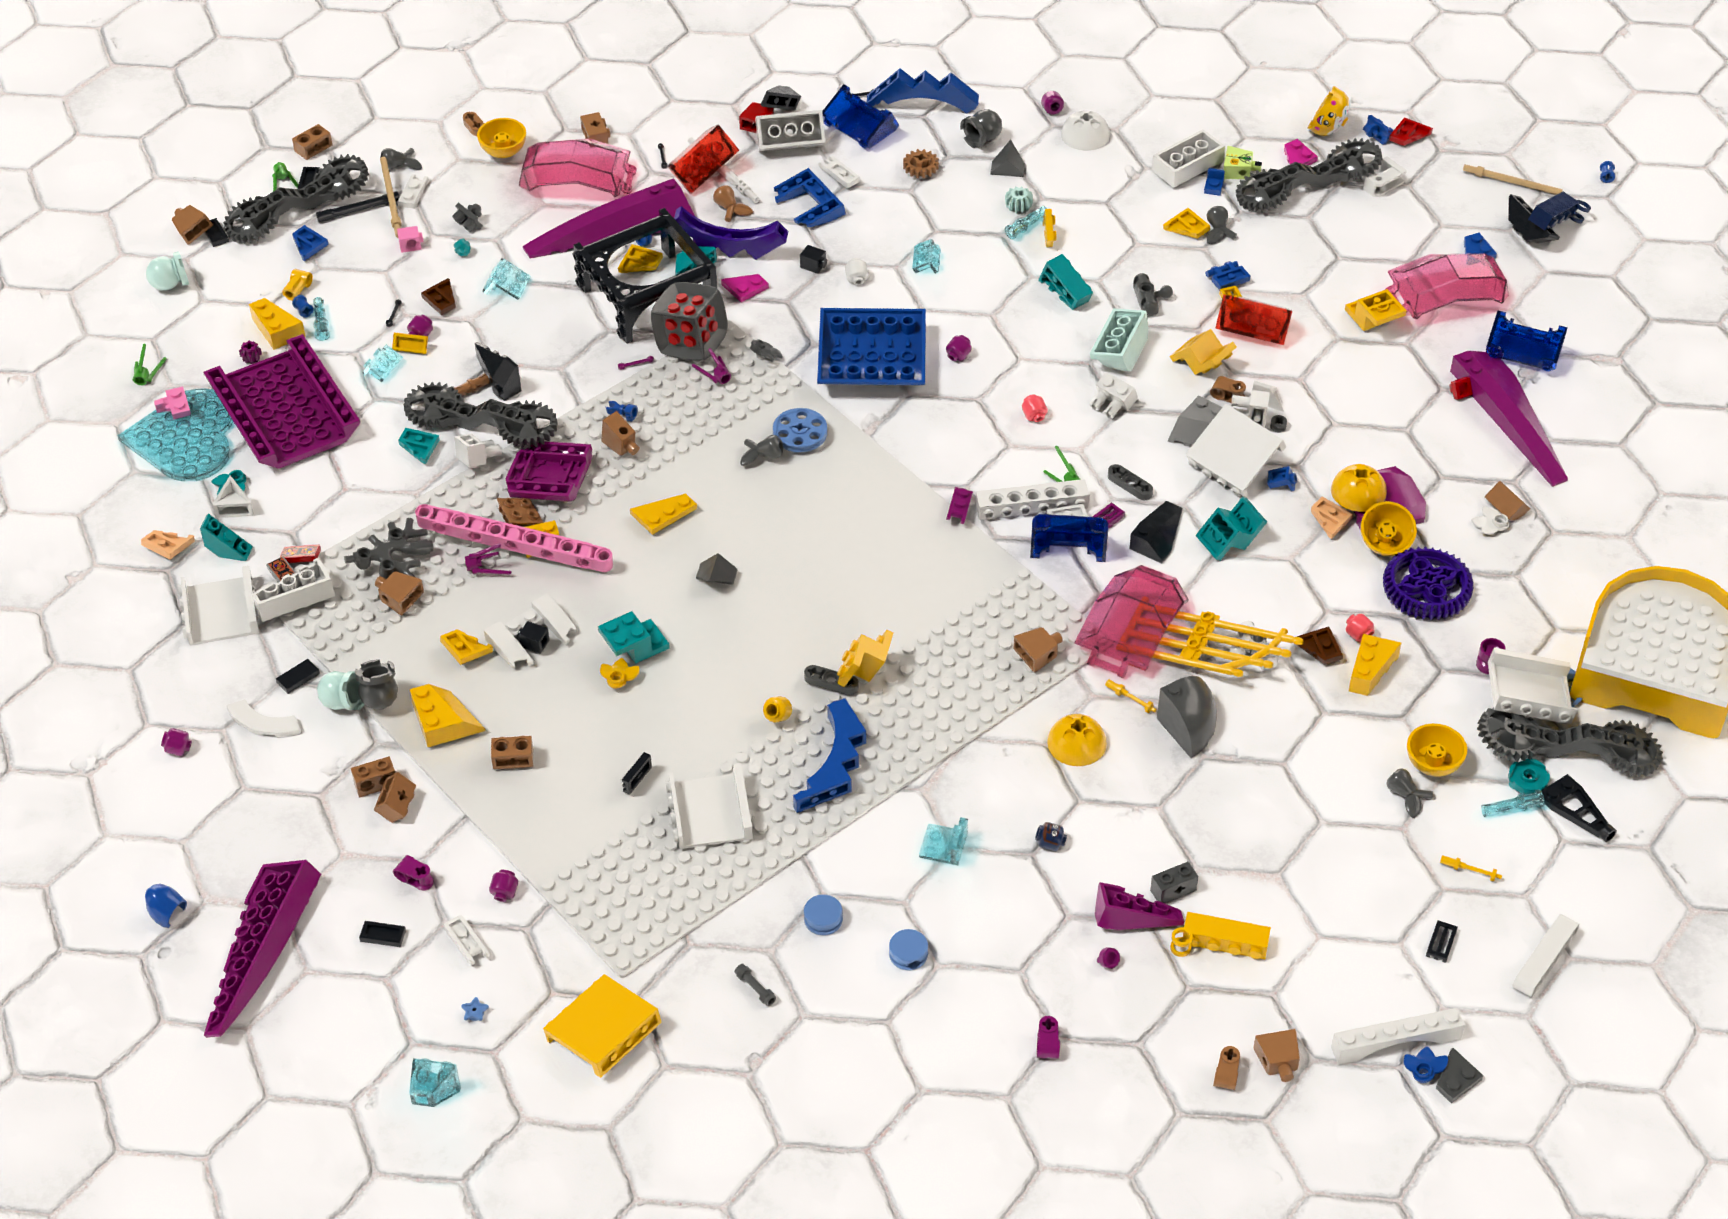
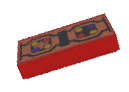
M320 544L284 547L280 557L283 556L288 563L311 562L318 558L321 547Z

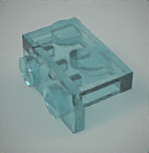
M932 239L914 246L912 269L915 273L931 268L935 274L939 272L941 249Z
M386 344L382 349L379 347L373 354L375 358L373 360L370 358L363 365L365 370L362 374L365 376L369 372L382 383L403 357Z

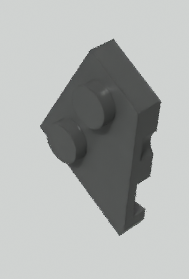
M1452 1048L1448 1055V1065L1441 1073L1436 1089L1450 1103H1453L1482 1081L1484 1075L1456 1049Z

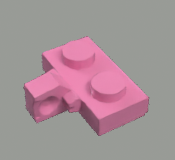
M183 386L166 390L167 397L154 401L157 413L171 411L173 420L191 415Z

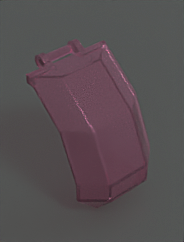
M589 138L538 142L527 149L519 186L527 191H531L539 186L580 184L611 193L614 197H617L621 191L624 194L632 192V181L637 168L628 163L630 150ZM625 172H626V173H627V177H626V181L624 182V181H623V178H624V174H625Z
M1484 253L1429 254L1389 270L1388 274L1393 284L1385 288L1397 300L1396 293L1399 291L1404 300L1402 306L1407 310L1406 313L1409 311L1412 318L1417 320L1425 313L1456 301L1494 300L1503 304L1509 296L1507 279L1494 257Z
M1144 565L1128 569L1114 575L1096 599L1074 644L1092 650L1087 661L1088 665L1101 667L1116 673L1118 677H1125L1129 665L1146 671L1166 629L1183 605L1188 603L1189 599L1176 577ZM1101 653L1122 661V664L1119 667L1098 658V654Z

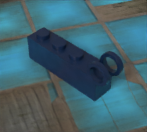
M1563 191L1536 205L1528 220L1544 231L1553 228L1556 224H1561L1564 220L1567 221L1569 218L1576 223L1582 224L1585 219L1576 211L1579 209L1588 213L1591 210V206L1582 200L1574 199Z

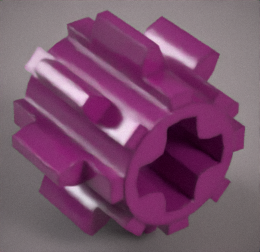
M249 340L242 343L239 355L242 357L243 362L253 364L258 362L262 351L258 343Z

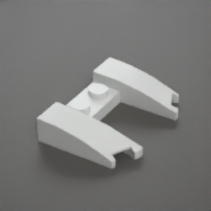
M548 593L532 601V608L504 624L498 621L484 630L485 640L493 646V649L513 669L515 668L516 661L525 660L528 666L534 664L533 659L517 641L518 631L521 627H524L527 621L538 625L545 624L565 645L569 643V638L566 636L570 630L576 632L574 624Z

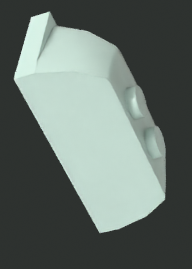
M1113 308L1090 352V358L1099 360L1109 368L1131 372L1148 340L1147 312L1143 310Z

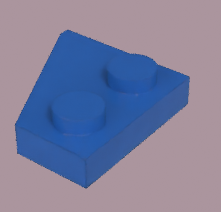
M306 225L292 233L293 240L303 261H306L329 245L328 239Z

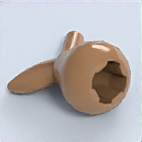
M723 185L714 192L713 200L715 203L727 209L725 215L726 222H731L733 212L740 216H748L753 213L749 206L736 203L734 191L730 186Z

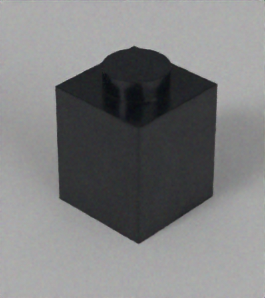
M807 245L800 254V268L818 274L827 265L825 250Z
M529 621L526 622L524 627L519 629L517 635L519 643L524 649L539 654L542 653L550 641L547 627Z

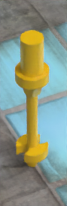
M1110 679L1106 681L1105 686L1115 691L1116 695L1121 696L1122 694L1145 707L1144 709L1147 713L1157 711L1154 708L1153 702L1145 703L1128 693L1124 685H1119Z
M1444 855L1441 857L1440 863L1452 866L1454 870H1458V868L1469 869L1491 876V881H1494L1495 878L1502 879V875L1496 874L1497 869L1493 868V871L1490 872L1461 862V858L1458 857L1456 859Z

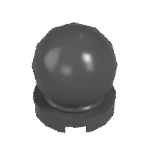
M990 109L980 110L973 116L962 119L960 123V129H963L966 135L964 140L972 148H980L986 142L995 140L1003 128L1002 119L999 114Z
M380 659L370 660L362 663L359 670L355 669L356 680L360 683L359 696L367 707L374 710H383L393 704L397 698L398 687L394 679L396 674L395 667L391 661L380 663Z

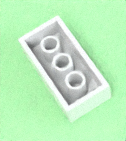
M822 110L756 116L759 152L824 146L826 143ZM791 129L793 134H788L787 130Z
M1202 129L1154 154L1152 171L1174 188L1209 168L1224 161L1225 145Z

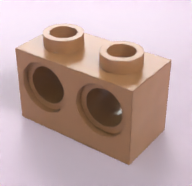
M320 124L292 138L294 151L305 160L333 146L331 133Z
M532 736L491 738L493 769L533 767Z
M390 756L351 768L359 798L381 791L386 778L395 774Z

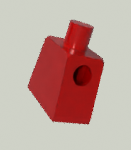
M752 102L739 116L740 129L757 133L756 116L774 114V108L762 107L761 103Z

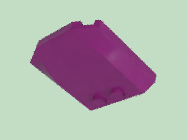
M544 441V445L538 443V447H535L533 444L530 449L527 447L525 450L521 449L517 452L505 478L509 496L514 498L574 501L592 460L591 444Z
M1396 466L1377 470L1382 475L1386 484L1387 494L1385 501L1395 502L1404 506L1412 514L1416 524L1424 523L1426 501L1412 477ZM1354 511L1357 517L1356 524L1360 529L1365 512Z

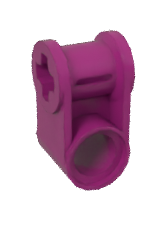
M406 855L393 870V874L398 880L419 890H428L434 884L429 866L412 856Z
M1044 1016L1039 1021L1037 1058L1059 1059L1058 1021L1053 1016Z

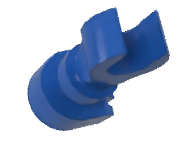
M609 401L610 407H606L608 414L611 415L617 411L620 415H625L627 421L633 422L638 413L637 405L633 404L620 405L616 401Z

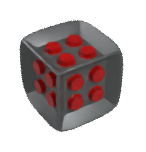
M688 282L673 283L662 293L651 310V324L656 345L662 354L687 360H705L711 356L708 349L711 348L714 352L727 333L728 321L724 301L720 291L712 286Z

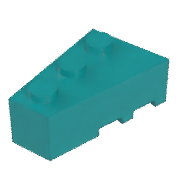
M1063 253L1046 262L1038 280L1040 283L1045 282L1049 286L1048 289L1051 292L1055 291L1060 295L1059 299L1072 310L1089 302L1093 294L1091 287L1085 283L1080 273L1074 269L1070 260Z

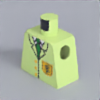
M1227 146L1223 169L1225 171L1224 179H1244V176L1250 177L1251 171L1258 170L1261 172L1262 162L1252 161V151Z

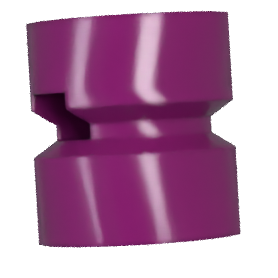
M1486 638L1481 642L1476 666L1482 673L1489 674L1488 660L1494 648L1506 650L1501 640Z

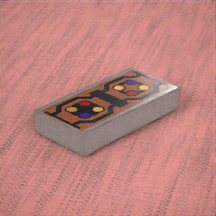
M283 556L266 564L267 569L277 582H280L282 577L287 574L291 576L296 573Z

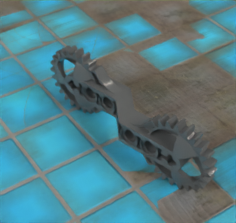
M1354 138L1353 142L1347 140L1346 144L1341 142L1342 146L1336 145V150H1331L1332 154H1328L1326 161L1314 167L1294 162L1281 169L1270 168L1268 172L1265 169L1262 172L1256 170V174L1250 173V177L1244 176L1245 180H1240V184L1237 185L1236 189L1237 201H1239L1240 206L1243 205V209L1248 207V211L1252 209L1255 212L1261 209V212H1264V209L1270 211V207L1276 209L1277 204L1283 205L1282 201H1287V197L1291 195L1292 190L1305 183L1324 188L1337 181L1348 182L1351 178L1354 181L1358 177L1362 180V176L1369 177L1368 173L1374 174V170L1379 169L1378 165H1382L1381 148L1379 149V145H1375L1374 141L1370 143L1369 139L1364 142L1363 138L1359 141ZM1363 154L1375 155V158L1369 163H1364ZM1254 187L1255 196L1243 195L1247 188Z
M341 154L338 159L334 156V160H328V164H322L324 168L318 169L320 173H316L314 180L301 189L279 187L267 196H256L254 200L250 197L248 201L243 199V203L237 202L238 206H232L233 211H227L229 216L224 217L226 220L223 222L225 225L224 229L228 237L232 241L236 240L237 243L242 241L245 244L247 240L252 243L253 239L259 241V237L265 238V233L270 234L269 229H274L273 225L278 224L279 217L292 208L314 210L328 200L337 201L339 197L343 200L345 196L350 198L351 193L356 195L355 191H361L360 186H365L364 181H368V167L364 160H361L360 157L356 158L354 154L351 157L349 154L345 157ZM350 171H360L359 177L352 180L349 174ZM240 217L243 223L242 227L232 226L234 220Z
M433 382L430 385L424 383V387L417 385L418 390L411 389L412 394L407 393V398H404L405 416H408V421H412L413 425L418 423L419 428L425 425L426 429L429 426L435 429L436 425L440 428L454 425L470 431L485 423L496 427L499 436H502L503 440H507V444L513 442L514 447L520 444L521 448L527 445L530 449L533 444L535 447H538V443L544 445V440L550 441V436H555L558 426L556 413H553L552 408L548 409V405L542 406V402L535 404V400H533L529 404L525 400V404H522L520 401L506 404L489 399L478 406L465 403L458 390H454V386L448 388L447 383L441 386V382H438L437 385H434ZM424 401L425 411L411 409L412 404ZM536 418L547 419L550 421V425L537 429Z
M1493 707L1492 709L1488 708L1486 712L1484 711L1477 722L1479 724L1477 730L1480 731L1478 736L1484 737L1481 742L1488 743L1486 748H1493V754L1500 753V758H1503L1504 755L1507 756L1508 761L1512 757L1518 762L1519 759L1525 761L1527 758L1532 759L1535 755L1556 758L1573 752L1584 751L1602 756L1608 764H1616L1615 769L1622 768V773L1629 771L1630 776L1636 773L1640 777L1642 774L1644 776H1647L1649 773L1653 774L1663 760L1661 757L1663 751L1660 750L1662 746L1656 744L1658 739L1651 737L1652 732L1646 733V727L1640 729L1638 723L1634 726L1630 720L1627 724L1624 720H1621L1620 723L1615 720L1613 724L1608 722L1603 727L1585 723L1559 731L1539 726L1532 717L1525 718L1524 715L1497 711ZM1498 732L1495 739L1491 734Z

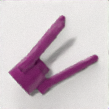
M711 348L708 351L717 364L713 371L714 376L699 366L692 364L693 368L712 379L714 383L725 384L731 379L732 375L721 356L717 357Z
M501 544L465 556L467 571L472 570L473 574L512 573L506 570L479 569L482 566L481 560L499 555V552L485 553L500 548Z

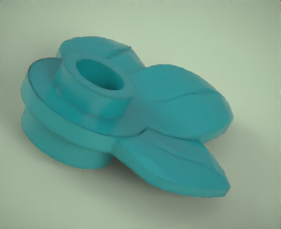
M233 470L229 474H221L215 477L211 482L219 486L218 495L229 476H231L244 492L247 480L246 475L241 470Z

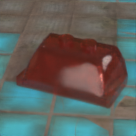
M718 124L702 133L669 163L668 168L688 193L692 194L732 158L739 149Z
M1224 294L1215 329L1284 345L1293 310L1245 297Z

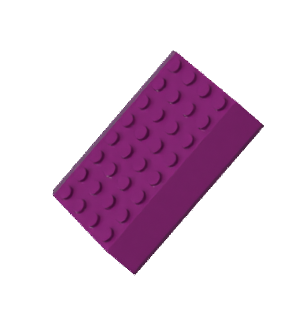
M303 334L286 340L288 351L231 373L225 374L220 365L203 372L258 462L278 469L346 443L361 423Z

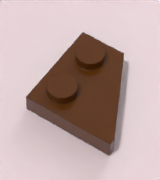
M449 278L421 292V297L440 315H444L456 308Z

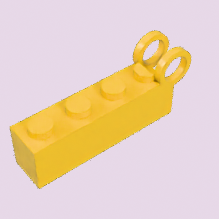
M1187 912L1184 927L1176 928L1172 932L1170 950L1178 957H1185L1190 954L1192 947H1201L1233 955L1249 956L1254 959H1266L1271 927ZM1183 932V937L1175 938L1177 933ZM1174 945L1179 947L1188 946V949L1184 952H1179L1174 948Z

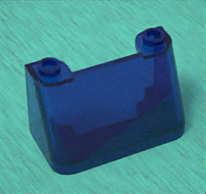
M843 84L822 111L823 123L827 127H834L857 141L864 149L872 148L897 130L899 124L892 112L887 109H882L881 111L861 100L857 94H851L849 91L850 87Z
M1498 310L1487 342L1486 353L1492 358H1501L1541 368L1549 372L1557 367L1568 327L1559 325L1557 330L1552 331L1553 328H1549L1547 332L1514 324L1513 318L1510 320L1506 318V312Z
M1038 514L1032 520L1030 558L1040 559V554L1045 550L1049 552L1050 545L1087 547V554H1094L1096 562H1106L1108 522L1100 517Z

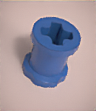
M1604 161L1600 164V171L1602 172L1600 179L1604 183H1610L1615 180V173L1613 172L1615 164L1612 161Z
M298 295L293 299L292 306L298 309L300 316L306 318L313 313L314 308L307 302V298L304 295Z

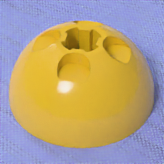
M496 118L487 121L478 129L477 139L481 148L487 154L496 158H509L522 149L526 140V128L515 119Z
M1353 464L1343 468L1335 476L1331 485V494L1334 500L1342 507L1352 511L1366 512L1374 504L1385 501L1387 489L1382 475L1376 469L1365 464Z
M1389 501L1379 502L1371 506L1365 512L1360 526L1361 536L1367 547L1383 556H1394L1398 552L1403 553L1413 544L1417 533L1416 522L1412 514L1404 506Z
M1070 714L1062 717L1052 726L1048 735L1047 745L1053 757L1061 763L1070 766H1086L1095 763L1103 756L1107 742L1103 728L1095 719L1084 714Z
M1435 723L1425 724L1417 727L1410 733L1407 740V753L1411 763L1420 772L1429 776L1442 777L1455 772L1463 764L1467 755V744L1462 735L1449 726Z

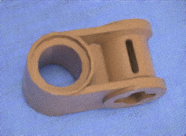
M1219 376L1213 384L1210 394L1217 400L1232 403V395L1245 396L1246 385L1242 381Z
M1226 1046L1222 1049L1213 1086L1235 1090L1240 1052L1236 1047Z

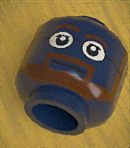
M1051 822L1039 825L1035 840L1038 841L1040 847L1052 851H1057L1060 846H1064L1067 839L1063 826Z

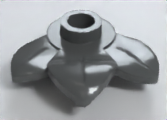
M760 339L752 340L750 349L754 353L762 355L772 362L774 357L783 358L781 352L773 348L771 344Z

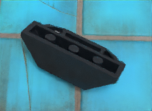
M1509 195L1508 220L1512 223V228L1523 235L1522 238L1529 243L1531 241L1543 243L1559 240L1560 236L1552 228L1544 231L1528 220L1533 209L1520 196Z

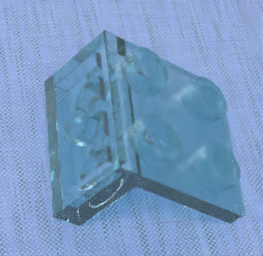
M501 258L493 268L482 292L488 295L491 290L495 291L498 287L519 300L531 276L504 258Z
M960 817L959 824L954 825V828L928 824L919 857L958 866L968 835V819Z

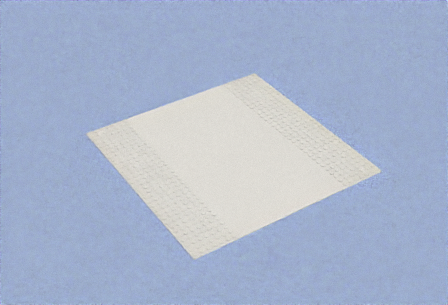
M730 320L728 321L725 338L714 351L717 357L721 356L732 375L727 383H714L712 379L692 367V364H695L714 376L713 371L717 364L712 356L705 360H687L665 356L557 418L558 426L555 436H550V441L547 442L591 444L592 460L574 501L530 500L543 523L556 521L559 536L610 549L613 556V568L610 571L600 572L535 556L526 558L525 554L497 548L485 554L499 552V555L481 560L482 566L479 569L506 570L512 573L473 574L472 570L467 571L465 556L491 546L427 530V536L409 538L407 541L431 540L433 551L430 554L414 556L401 551L391 553V557L399 562L420 559L421 562L420 567L410 568L409 571L416 578L422 580L424 593L403 615H400L380 600L379 588L375 586V581L379 577V561H371V565L365 570L359 569L354 562L345 563L344 556L353 555V552H357L359 548L365 547L370 550L374 548V545L368 540L371 535L374 534L380 541L387 542L389 532L387 524L389 522H394L397 528L404 530L406 519L412 518L414 520L413 529H423L418 526L415 513L416 508L422 504L505 522L502 513L499 512L497 498H514L509 496L505 478L517 452L528 447L525 445L521 448L520 444L514 447L512 443L502 449L501 456L486 458L485 465H480L479 468L475 469L468 468L321 552L318 557L331 578L335 596L278 616L279 620L329 672L340 671L347 673L348 671H355V669L359 670L362 663L380 659V663L391 661L394 664L396 673L394 679L398 692L393 704L383 710H374L366 705L363 708L619 978H624L1113 646V640L969 519L966 518L964 524H961V519L952 516L950 520H946L950 503L774 357L772 362L762 355L754 353L750 349L751 342L754 339ZM609 401H616L620 405L633 404L638 407V413L633 422L627 421L626 416L621 415L635 430V443L640 447L635 455L627 452L620 456L601 441L603 419L610 415L606 411V407H610ZM794 408H807L818 412L826 420L827 437L818 448L807 452H792L783 448V454L779 458L772 459L758 455L752 463L741 466L742 456L751 449L744 444V441L750 439L758 444L768 436L773 435V423L781 413ZM800 415L798 418L805 419L806 416ZM782 421L781 423L786 425V424H789L790 422H789V421ZM550 422L540 428L549 426ZM813 423L812 425H813V426H820L821 424H820V423ZM780 434L779 436H780V437H787L788 435H787V434ZM811 436L810 438H811V439H818L819 437H818V436ZM801 441L794 442L795 445H800L803 443ZM685 493L697 503L696 510L653 535L630 514L631 508ZM521 524L520 526L526 527L535 524ZM719 553L738 570L734 584L730 585L696 579L700 563ZM313 561L304 562L293 569L297 573L299 571L298 568L303 565L308 567L313 564ZM274 579V580L268 582L267 584L261 586V587L258 588L256 591H258L259 589H261V588H263V587L269 585V584L272 583V582H274V583H278V582L276 581V579ZM546 593L559 605L576 627V632L570 630L566 635L569 638V643L566 645L548 628L550 641L541 654L525 649L533 659L534 664L528 666L525 660L516 661L514 669L494 649L492 653L460 665L440 642L441 635L458 629L469 636L478 638L479 643L487 646L488 642L485 640L484 635L486 628L498 621L504 624L532 608L531 602ZM633 611L641 623L652 619L669 642L670 649L635 664L627 652L619 656L614 654L599 633L598 626ZM1040 627L1044 628L1049 635L1059 632L1063 642L1058 644L1057 657L1035 673L1013 649L1014 636ZM886 630L894 632L886 661L872 680L868 682L855 676L859 681V690L856 694L846 695L808 684L805 681L804 670L810 665L838 671L844 663L841 660L846 650L849 651L852 641L857 640L861 634L876 641L879 635L882 636ZM620 658H624L628 667L639 666L638 676L634 680L627 681L621 688L610 687L607 684V679L600 673L602 664L612 666ZM831 677L828 678L827 681L832 683L835 682L836 679ZM431 684L451 691L485 728V731L427 747L412 704L410 689ZM771 697H785L792 704L791 716L786 721L770 722L763 713L764 703ZM846 698L866 730V744L855 748L859 754V768L847 772L852 781V792L796 813L793 808V795L807 790V779L822 767L831 753L835 735L828 719L827 705L833 701ZM532 736L533 767L493 769L491 738ZM643 752L651 755L652 768L630 795L623 792L622 778ZM741 763L752 822L753 839L680 849L679 841H674L673 829L677 828L671 822V813H674V809L669 808L668 797L672 796L671 793H667L666 781H669V772H673L674 782L734 774L733 764Z

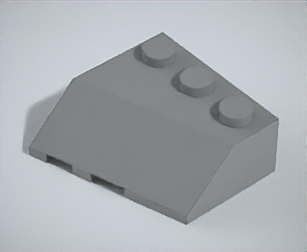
M1198 395L1178 417L1168 442H1183L1184 446L1190 447L1191 444L1193 445L1222 407Z

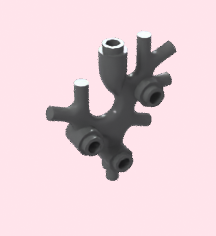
M407 518L404 530L397 528L394 522L387 524L389 528L387 542L380 541L373 534L368 538L374 545L373 549L359 548L357 552H353V555L344 556L345 563L354 562L361 570L367 569L371 565V561H379V576L385 579L393 572L415 577L409 569L420 567V559L399 562L391 557V553L401 551L414 556L430 554L433 551V543L427 539L408 542L407 539L427 536L428 531L427 529H413L414 520Z

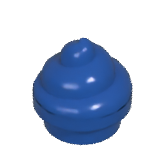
M652 234L636 240V243L640 246H648L652 242Z

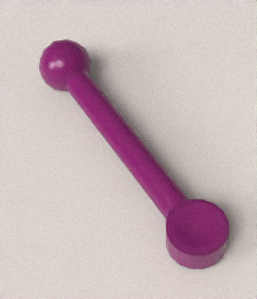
M648 356L646 359L626 364L619 363L618 369L624 370L625 367L644 362L652 363L654 357Z

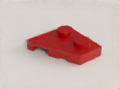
M1404 117L1390 134L1389 140L1405 146L1431 135L1433 128Z

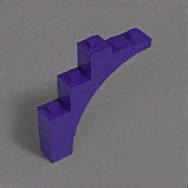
M682 206L676 209L674 217L684 231L693 238L698 247H718L729 258L745 249L749 255L757 260L785 244L789 232L778 220L766 226L752 229H730L715 226L690 214Z

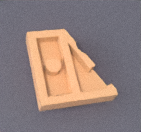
M153 530L141 539L142 546L169 560L195 542L193 535H188L187 538L178 537L177 533H166Z

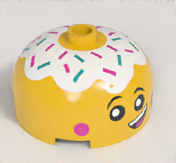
M1333 86L1331 92L1329 91L1316 111L1307 129L1317 135L1328 136L1336 132L1340 125L1344 126L1348 120L1346 116L1350 109V100L1347 94Z

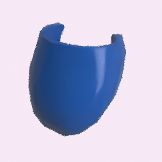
M161 883L154 884L145 892L146 909L150 917L162 927L169 928L171 926L169 919L177 906L183 911L186 910L187 901L170 886Z

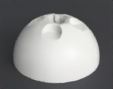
M1083 110L1072 114L1065 121L1061 137L1064 143L1071 148L1091 151L1107 144L1110 138V131L1107 122L1101 115L1093 111Z

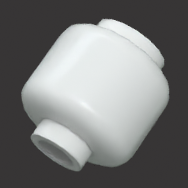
M853 258L845 265L846 278L850 283L860 285L867 280L869 275L866 262L859 258Z

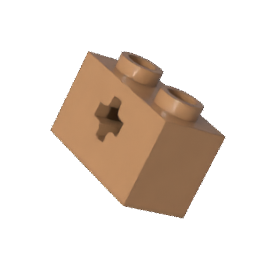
M599 112L580 116L581 129L589 148L609 145L608 138L611 135L609 128H606L605 118H601Z
M399 772L386 778L374 811L391 823L403 819L408 813L409 803L414 798L416 784Z

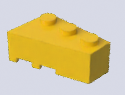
M263 298L249 304L252 320L273 350L287 345L286 340L301 334L306 337L303 322L268 299Z

